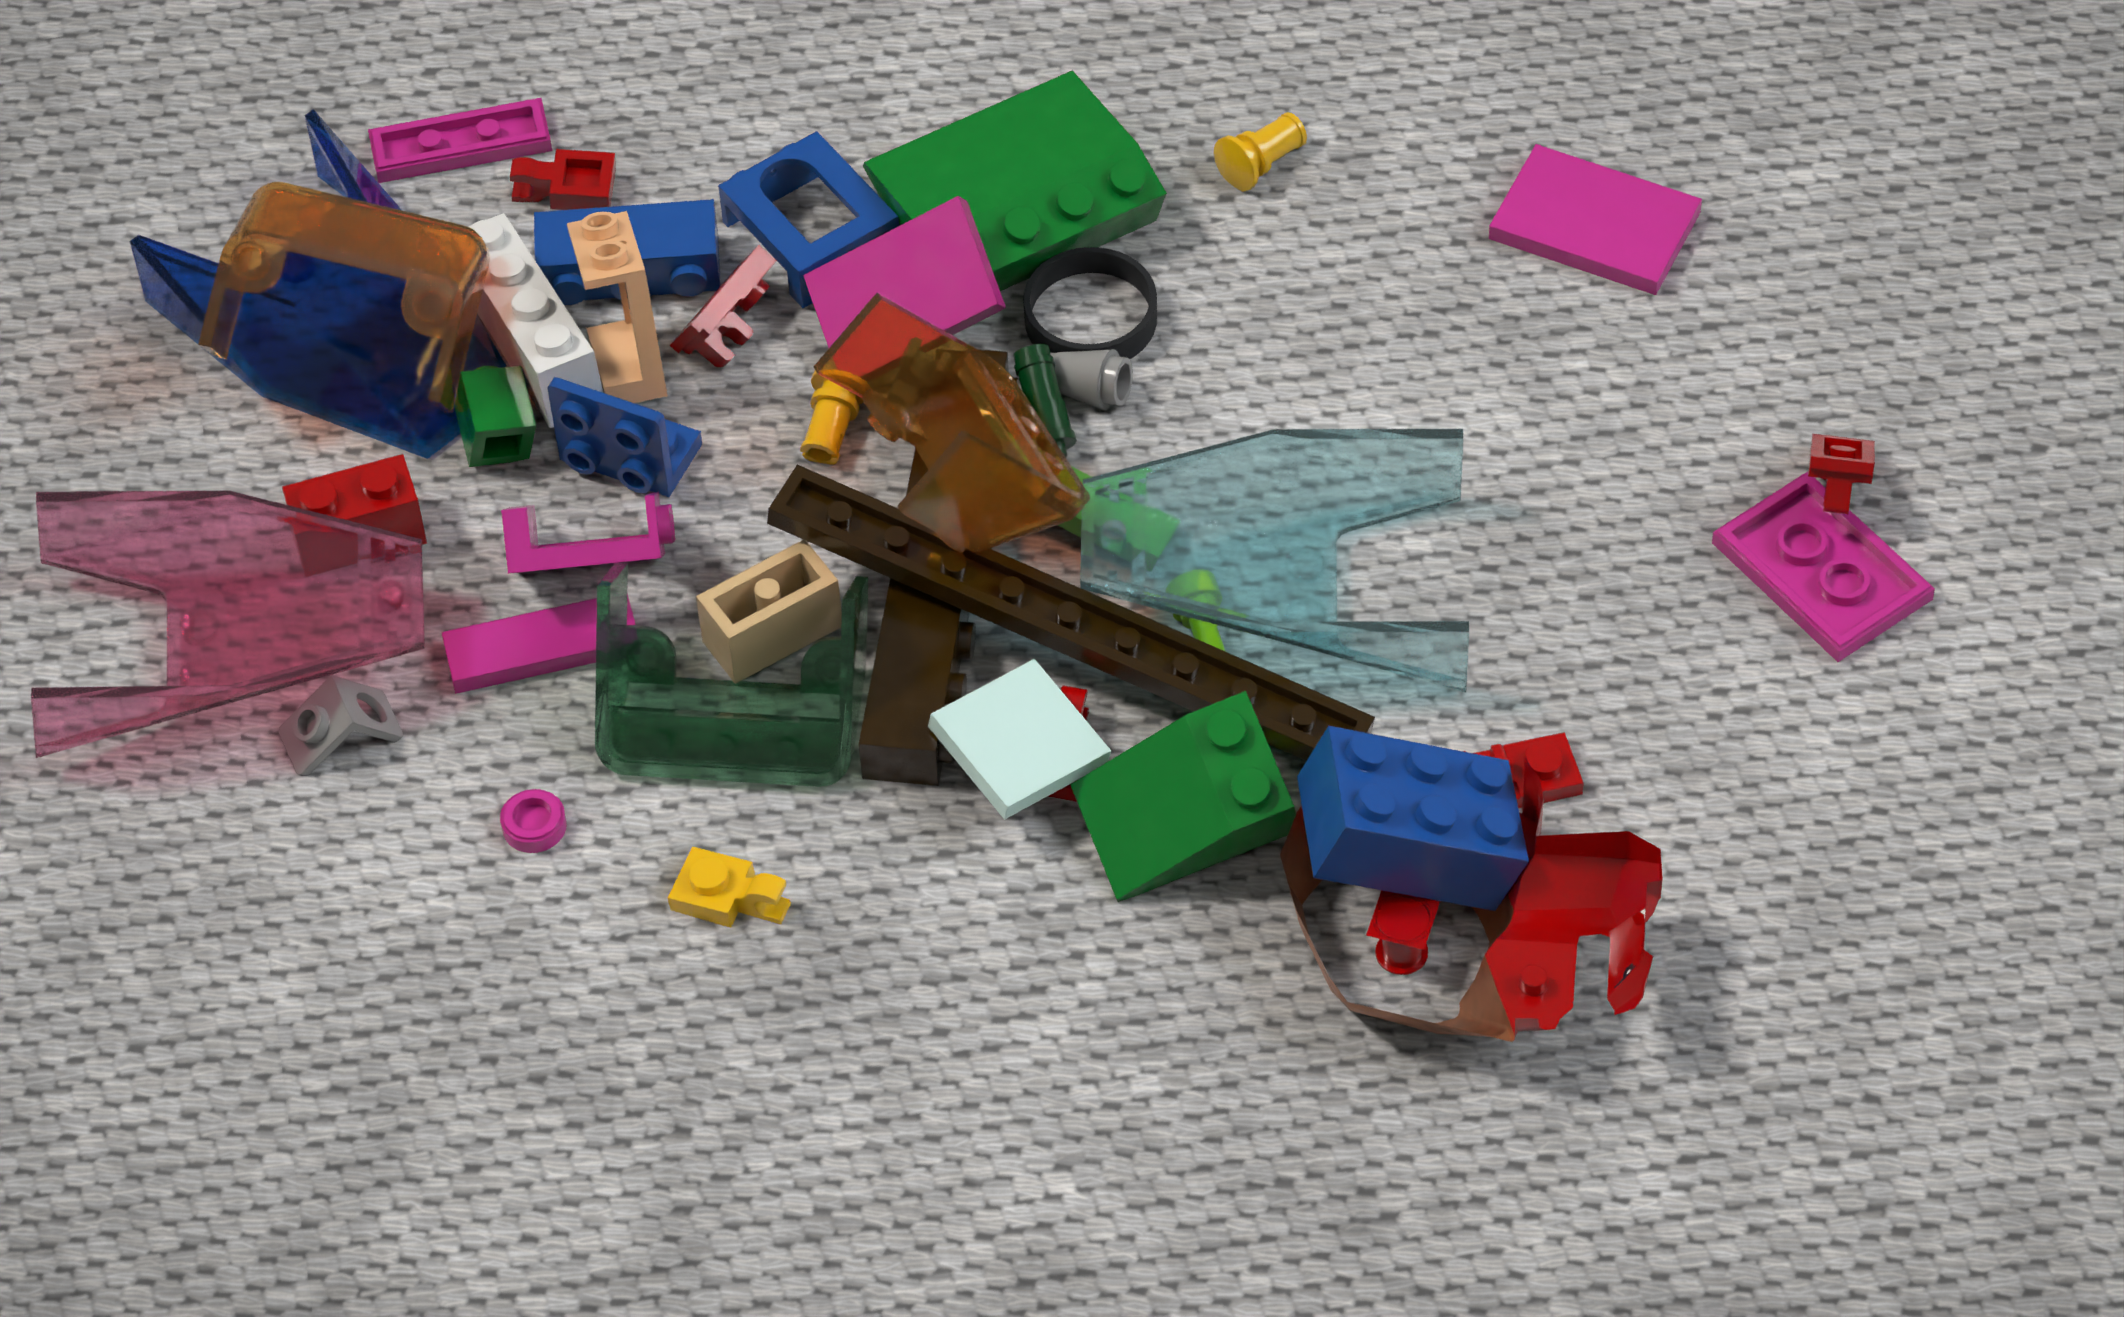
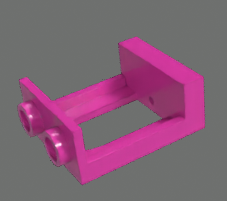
M659 492L645 495L649 534L544 545L538 544L534 505L503 509L501 513L508 574L662 558L665 555L664 544L675 542L672 504L660 505Z

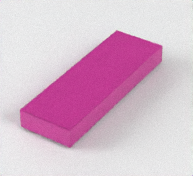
M542 98L368 129L378 183L552 151Z
M627 591L441 632L455 694L642 653Z

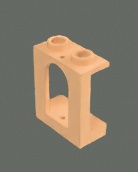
M627 211L615 214L611 212H596L587 215L580 221L567 223L568 233L585 290L613 284L619 285L625 320L586 328L589 344L595 353L603 393L632 403L667 397L646 272Z

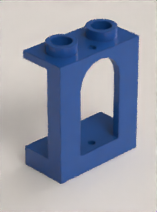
M818 131L796 143L786 145L778 153L747 170L737 172L729 180L718 185L723 223L729 227L741 221L787 271L789 294L802 308L813 303L803 275L899 226L898 215ZM819 177L857 218L809 243L777 209L773 202Z

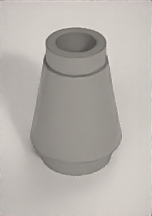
M1114 349L1050 352L1054 358V369L1062 395L1103 410H1108L1110 405L1123 406L1126 403L1133 381V367L1129 358L1120 357Z

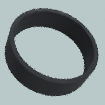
M1084 247L1061 252L1046 260L1032 273L1024 290V322L1027 335L1032 344L1048 345L1051 353L1114 349L1120 357L1132 359L1148 345L1156 330L1157 292L1154 281L1148 271L1138 261L1119 251L1099 247ZM1085 273L1107 274L1125 280L1141 292L1149 306L1142 321L1132 331L1115 340L1097 344L1074 343L1054 336L1039 324L1032 310L1040 295L1052 284L1064 278Z

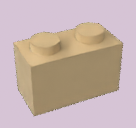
M801 540L696 596L702 642L735 684L843 627L838 579L805 540Z

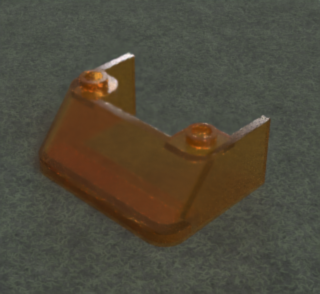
M272 182L260 187L252 195L222 250L198 345L215 357L227 359L243 293L258 294L272 288L279 281L283 273L288 251L406 279L401 302L405 321L415 332L426 337L443 340L428 400L440 411L452 413L460 372L464 368L490 263L489 249L483 238L475 230L464 225L289 183Z
M879 293L872 297L813 366L817 374L863 399L871 412L867 418L868 422L881 436L891 442H896L901 438L915 446L929 470L897 507L903 515L934 530L944 543L957 552L963 553L966 548L974 552H982L1073 520L1090 501L1089 493L1015 379L998 362Z

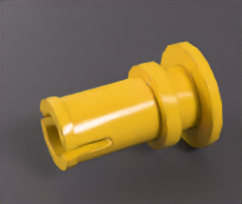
M1286 112L1279 116L1277 120L1255 132L1244 131L1236 137L1230 135L1221 137L1214 145L1215 163L1220 174L1242 192L1251 190L1258 183V177L1268 173L1274 161L1306 144L1307 134L1305 127L1297 116Z
M824 366L816 369L811 377V384L815 391L812 394L810 404L814 411L805 440L801 444L800 452H803L802 456L808 461L834 465L839 460V452L848 423L857 417L860 409L859 404L866 402L870 397L871 387L865 378L856 372L841 367Z

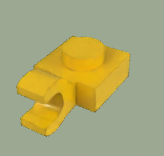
M693 846L667 897L671 911L730 928L738 912L782 924L791 905L790 899L781 897L787 885L785 879L768 873L755 875L753 862Z

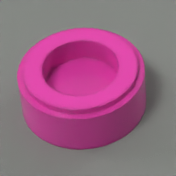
M530 789L513 795L504 804L500 813L501 828L506 842L521 852L538 853L546 851L555 846L566 832L567 821L564 806L557 796L545 790Z

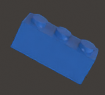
M714 199L534 212L535 261L564 305H575L583 300L611 298L621 300L618 284L585 290L568 233L567 223L580 221L587 215L596 212H611L615 214L627 211L644 264L650 296L678 294L690 297L699 295L702 292L717 291L721 286L719 235Z

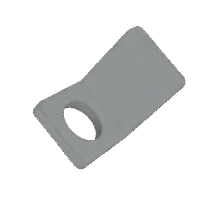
M331 675L279 727L278 731L296 774L301 776L311 774L353 731L394 743L403 737V732L383 691ZM357 699L370 705L379 716L380 722L366 715L360 708Z

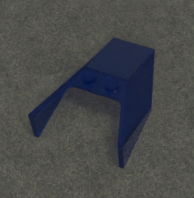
M314 109L304 116L317 175L345 197L347 201L342 207L264 264L251 271H239L141 235H137L129 241L145 302L260 396L423 458H430L461 434L454 408L460 372L475 370L483 366L507 367L443 256Z

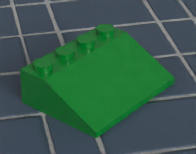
M1073 70L869 159L863 164V168L880 198L898 215L899 226L957 196L967 200L1000 291L1029 279L1042 263L1061 252L1076 248L1100 247L1157 221L1167 194L1139 144Z

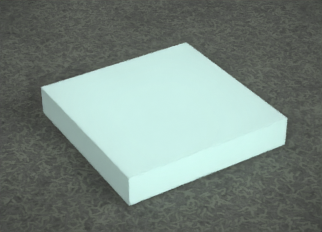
M1035 659L931 713L928 724L930 730L1004 820L1109 761L1111 754L1110 748Z

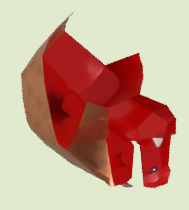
M1525 756L1522 813L1519 812L1529 862L1496 911L1472 907L1485 929L1489 940L1488 950L1483 957L1473 983L1459 1003L1460 1011L1458 1016L1438 1023L1347 1002L1329 977L1309 937L1302 907L1307 897L1322 881V879L1313 878L1302 805L1297 811L1280 857L1304 936L1330 990L1350 1011L1436 1034L1486 1036L1513 1042L1518 1031L1556 1029L1560 1019L1573 1008L1577 944L1581 936L1602 934L1610 938L1607 1000L1614 1009V1015L1636 1008L1644 996L1654 957L1644 950L1645 923L1653 915L1661 898L1663 881L1661 849L1629 831L1541 835L1544 797L1539 776L1530 766ZM1381 890L1366 936L1379 939L1375 948V955L1383 969L1397 975H1408L1420 970L1425 965L1428 959V946L1426 943L1440 904L1439 901Z

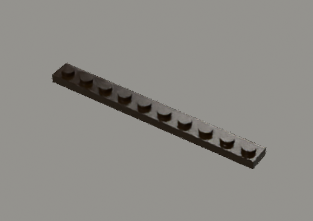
M798 464L768 508L767 524L1189 710L1197 711L1246 691L1268 744L1305 761L1311 755L1328 726L1370 734L1372 732L1375 717Z

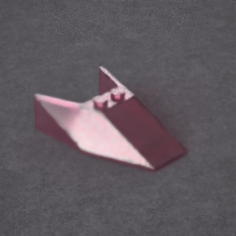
M229 490L36 492L40 560L42 564L156 593L162 596L167 603V686L31 688L36 758L425 648L422 539Z

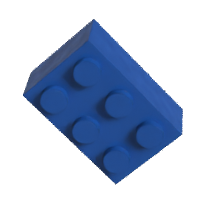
M1328 726L1297 776L1313 878L1496 911L1529 862L1509 760Z

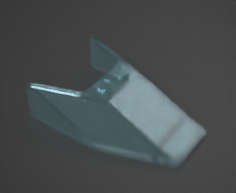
M1273 429L1083 479L1080 588L1280 644L1466 693L1469 621H1337L1336 549L1338 539L1347 532L1461 501L1463 429Z

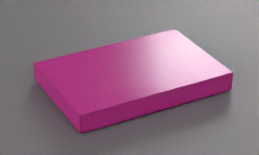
M1535 144L1489 225V239L1657 295L1701 213L1702 199Z
M960 196L803 275L835 367L851 370L865 379L896 364L904 343L911 334L920 337L916 347L924 350L1006 309L967 200Z
M1807 471L1715 530L1712 536V544L1829 655L1839 662L1932 601L1935 588L1853 512L1849 510L1848 515L1823 512L1825 487L1815 477H1808Z

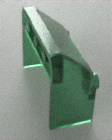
M614 563L597 585L595 749L603 765L621 775L815 787L832 785L846 774L854 756L866 674L867 576H855L842 599L841 637L823 638L815 642L806 652L801 664V684L740 681L735 684L732 680L676 677L677 656L670 638L654 627L627 625L628 563Z

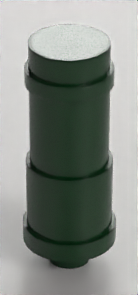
M1046 344L1025 346L1017 350L1013 354L1015 373L1019 377L1026 405L1025 412L1032 436L1031 443L1032 446L1061 460L1068 456L1066 449L1074 446L1077 440L1075 432L1071 428L1065 401L1061 397L1054 369V358L1051 356L1049 346Z

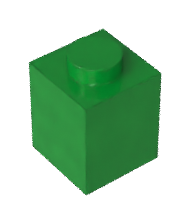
M483 366L471 371H461L454 408L469 467L505 464L530 459L536 422L522 367L499 368L496 366Z

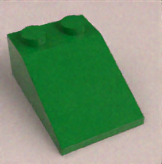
M1246 691L1184 715L1070 784L1117 902L1141 895L1285 837L1289 834L1296 816L1294 804Z

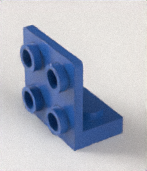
M554 377L547 387L559 458L579 473L592 474L596 472L620 480L625 487L634 492L647 493L652 491L670 497L702 446L701 431L666 420L662 413L558 377Z

